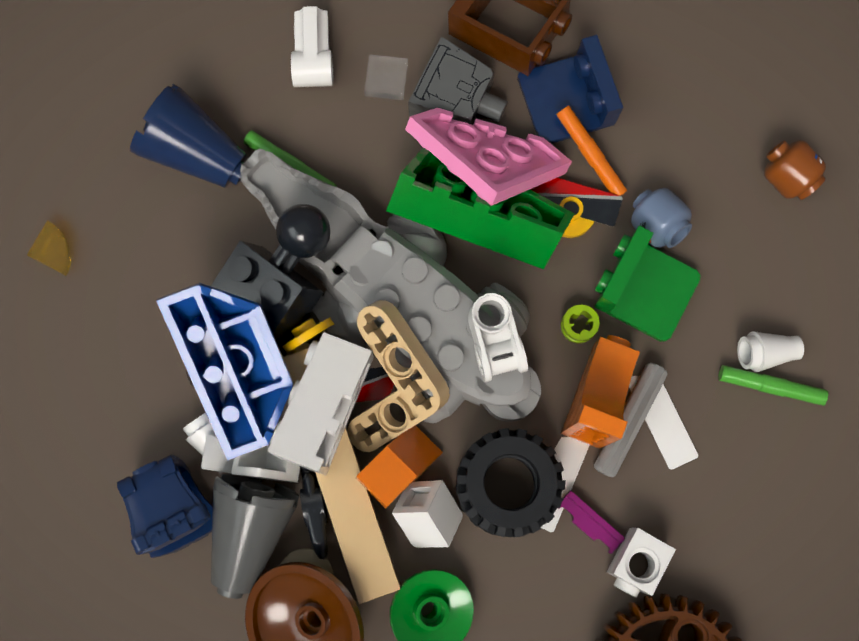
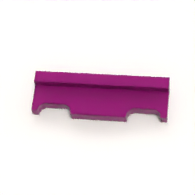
M572 491L565 495L561 507L573 516L571 522L593 541L596 539L601 540L608 547V553L612 554L625 538Z

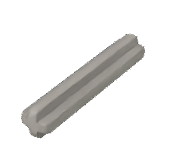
M651 362L645 365L624 406L623 418L624 421H627V425L622 439L604 446L594 464V468L603 475L614 477L620 469L668 375L667 370Z

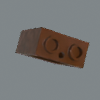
M456 0L448 11L449 35L526 76L530 75L537 64L542 66L545 63L552 49V41L557 35L563 36L573 16L569 13L571 0H513L548 18L530 46L526 47L477 21L491 0Z

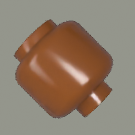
M783 140L766 155L770 162L765 167L764 176L786 199L798 197L800 200H803L815 192L826 180L823 176L826 170L824 160L804 140L795 141L790 145Z

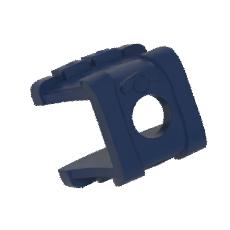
M171 454L158 462L148 463L132 472L133 476H128L117 482V488L128 512L132 535L131 543L137 555L149 553L151 558L176 553L190 544L207 537L212 532L213 507L198 489L187 465L175 455Z

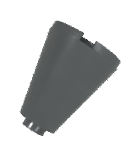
M230 473L221 474L220 478H215L213 485L211 583L218 588V594L227 598L239 599L242 598L243 594L251 592L297 508L299 494L294 490L279 483H275L273 489L262 484L263 479Z

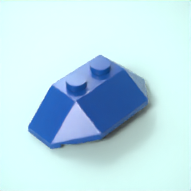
M202 283L158 298L156 302L227 461L267 446L294 382L261 304Z

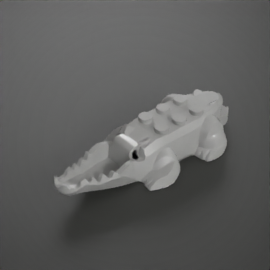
M263 149L255 150L246 162L241 165V182L262 203L275 229L282 213L289 207L297 204H309L317 207L326 215L329 221L331 234L324 250L313 257L301 258L299 260L308 271L323 282L327 289L309 314L316 324L329 317L332 319L334 325L323 332L365 348L368 344L357 327L359 312L378 300H386L399 310L449 387L450 396L448 402L433 415L423 420L424 422L437 423L451 416L464 400L478 406L482 404L491 416L505 422L521 420L534 410L541 396V384L536 372L528 366L527 372L520 373L518 370L494 375L491 381L484 382L477 364L475 344L468 323L469 310L476 300L487 293H496L503 296L509 302L517 332L521 337L527 330L530 319L527 306L514 293L498 283H492L489 287L486 286L481 293L476 294L458 277L443 267L447 258V246L444 236L440 231L395 214L387 220V227L380 225L368 216L361 203L352 194L291 167L273 153ZM341 267L343 269V273L341 275H336L335 273ZM483 305L479 308L478 316L484 325L491 327L499 324L500 313L498 309L492 305ZM381 316L374 320L378 328L385 323ZM392 335L385 341L389 344L397 338L395 335ZM397 347L395 351L397 362L405 368H410L412 364L410 354L405 349ZM503 355L500 357L492 358V360L497 361L508 358L509 355ZM418 371L410 378L412 381H414L415 379L420 377L421 374ZM429 389L422 392L426 399L433 396Z

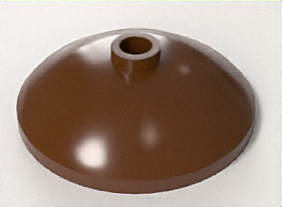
M289 562L276 566L258 579L248 596L245 624L249 641H364V627L361 614L352 595L334 575L316 565L305 562Z

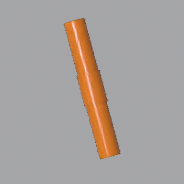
M568 105L556 114L608 191L618 196L628 191L571 107Z

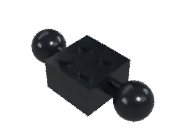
M297 204L289 207L282 213L277 222L276 235L280 245L274 254L262 246L240 240L211 285L213 288L261 304L282 355L285 352L282 346L294 338L291 331L305 322L324 293L297 273L294 268L301 258L313 257L327 246L331 229L326 215L317 207L309 204ZM186 369L187 378H188L190 384L192 385V387L195 389V387H194V385H193V383H192V381H191V378H190V376H189V374H188V372H187V369Z

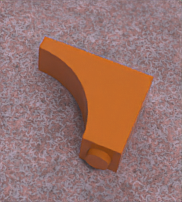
M608 335L607 339L600 337L594 343L561 434L599 449L622 439L627 425V421H624L623 418L625 400L640 353L630 348L631 343L617 336Z

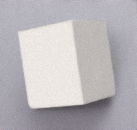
M270 440L267 446L234 458L232 474L298 483L300 466L267 452L271 444Z
M443 480L412 482L402 492L392 512L410 543L416 548L449 547L463 517L461 510Z

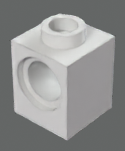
M629 528L624 537L625 540L621 543L607 573L617 578L614 586L635 598H637L639 592L652 596L676 549L639 528ZM640 552L646 557L648 568L642 576L635 577L630 571L629 562L634 554Z

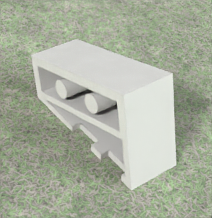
M323 332L319 342L313 340L304 361L307 368L301 381L297 380L291 390L288 399L289 406L283 419L280 420L274 431L267 452L326 476L373 361V352Z

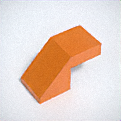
M415 425L389 443L356 476V479L386 509L443 452Z

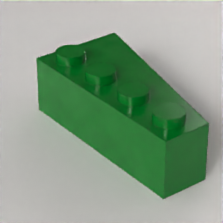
M422 148L401 172L386 209L387 212L541 269H544L575 214L530 189L491 206L488 202L478 197L471 187L457 175L451 173L445 164L425 148Z

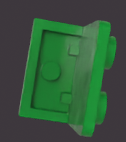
M638 226L631 237L624 234L618 243L613 256L619 259L613 271L605 269L594 291L600 293V296L594 307L660 342H666L671 338L701 276L696 269L649 246L648 243L654 233Z

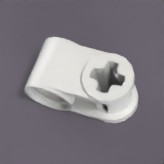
M487 293L479 297L469 310L468 323L475 344L477 364L483 381L489 382L492 380V376L513 370H518L520 373L527 372L528 363L525 349L517 332L509 302L503 296L496 293ZM492 305L498 309L500 321L497 326L489 327L480 321L478 311L481 306ZM503 355H509V357L497 361L492 360V358L500 357Z

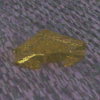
M47 220L27 256L66 276L71 265L68 242L64 233Z

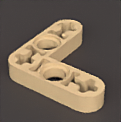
M378 300L366 306L359 312L357 317V327L360 334L398 389L362 412L349 423L348 434L351 443L363 452H371L430 417L448 402L450 396L449 387L399 310L386 300ZM381 316L385 323L378 328L374 320ZM395 335L397 339L387 344L385 340ZM397 347L405 349L410 354L412 361L410 368H405L397 362L395 357ZM419 371L421 376L412 381L410 377ZM429 389L433 396L426 399L422 392ZM391 403L398 404L403 408L406 414L405 422H399L392 417L390 413ZM378 421L381 428L375 433L368 435L364 428Z

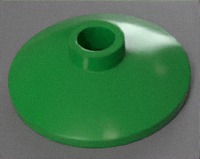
M437 569L421 571L409 577L400 586V590L396 591L392 599L389 615L392 632L398 641H463L473 621V600L466 585L455 575ZM432 602V612L428 615H422V607L426 603Z

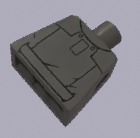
M441 37L408 101L409 116L441 108L453 112L452 119L473 125L478 114L499 123L506 110L508 101L489 93L494 78V72L491 68Z

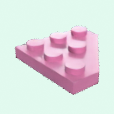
M441 108L410 116L405 128L423 148L429 150L447 166L451 173L462 179L476 192L478 197L488 202L491 206L566 174L572 163L569 158L543 137L528 134L525 140L507 135V129L504 126L480 119H475L473 125L452 119L453 112Z

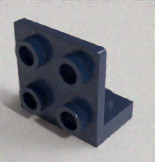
M597 35L583 38L576 56L536 67L529 76L520 72L517 77L536 135L545 138L551 144L572 138L556 115L568 105L588 133L614 126L623 109Z

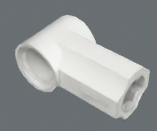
M317 6L303 7L301 10L294 12L295 51L291 52L293 87L333 86L332 51L329 50L328 11L319 9Z

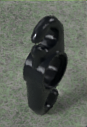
M300 466L303 488L300 489V501L306 527H308L310 541L315 554L319 559H325L328 556L325 523H328L326 503L316 473Z

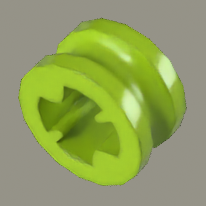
M583 304L575 305L569 308L562 317L561 331L570 342L576 344L585 343L591 340L597 333L600 325L599 316L590 306ZM580 315H584L588 318L585 324L590 325V331L583 329L579 334L575 333L572 330L575 324H569L570 317L577 319Z

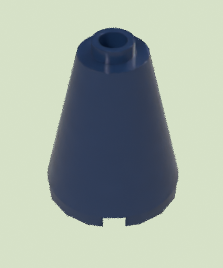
M172 84V87L167 86L155 99L143 117L147 121L143 129L145 133L143 135L136 130L132 138L130 151L139 157L224 188L230 182L237 185L241 181L240 168L245 163L244 160L247 154L182 88L176 84Z

